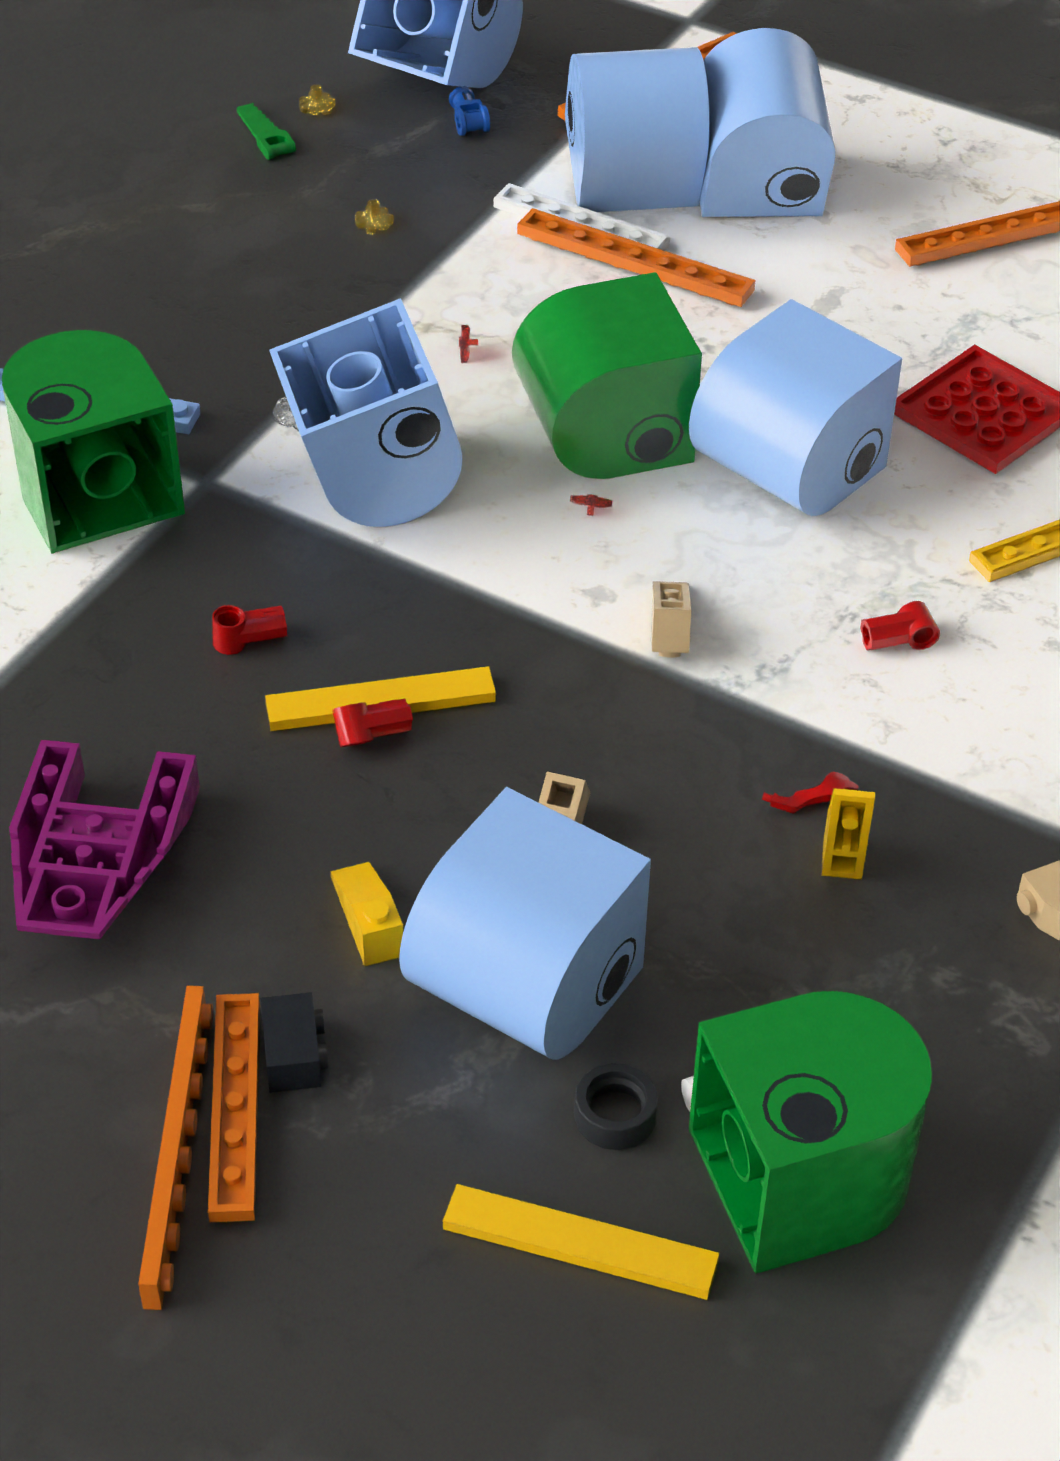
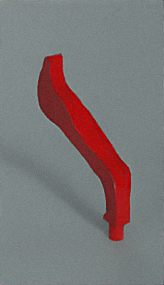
M830 772L817 787L797 791L790 797L779 796L775 792L774 795L764 792L761 800L770 802L771 807L794 814L805 806L831 801L834 788L858 791L859 786L849 781V778L841 773Z

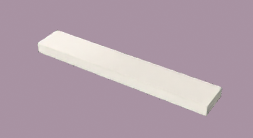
M510 183L494 197V208L524 217L534 208L664 251L670 246V236Z

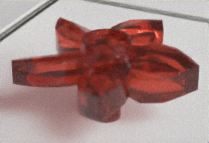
M461 325V336H459L461 363H467L469 359V345L478 346V339H469V325Z
M598 495L570 496V502L578 505H588L587 515L589 516L594 515V507H612L613 500L598 497Z

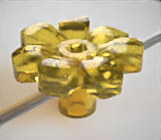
M318 84L310 87L308 96H301L299 98V109L304 114L319 115V112H321L325 116L331 114L332 108L336 106L335 98H331L329 93H322V86Z
M375 199L367 202L365 211H357L355 214V225L360 229L366 228V233L375 234L377 228L379 230H386L389 228V225L394 224V216L389 214L388 208H380V202Z

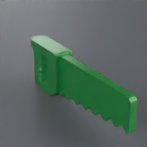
M254 103L237 107L238 115L255 137L258 148L267 160H271L279 155L296 152L295 142L288 132L278 129V126H274V122H270V119L266 118V115L262 114V111L258 110Z

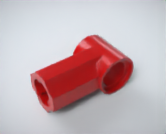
M912 601L905 604L896 614L861 620L860 630L862 642L866 650L907 643L913 649L923 650L934 645L940 637V630L926 604L921 601Z
M224 605L218 607L212 614L213 647L222 654L232 655L239 653L244 649L246 643L287 636V624L282 606L243 611L237 606Z
M405 698L366 705V702L355 703L332 709L340 747L371 742L377 737L412 730V711Z

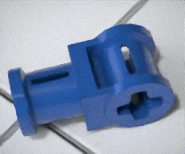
M467 86L456 87L449 95V103L455 109V122L458 134L463 136L466 132L476 130L489 132L490 117L486 105H483L480 99H475L473 91Z

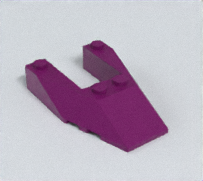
M41 740L9 826L17 931L101 939L170 850L192 816L200 789L196 755L157 751L139 809L76 803L85 777L80 743Z

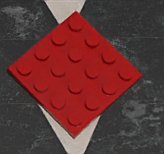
M974 344L898 396L894 415L985 469L997 474L1060 428V392Z

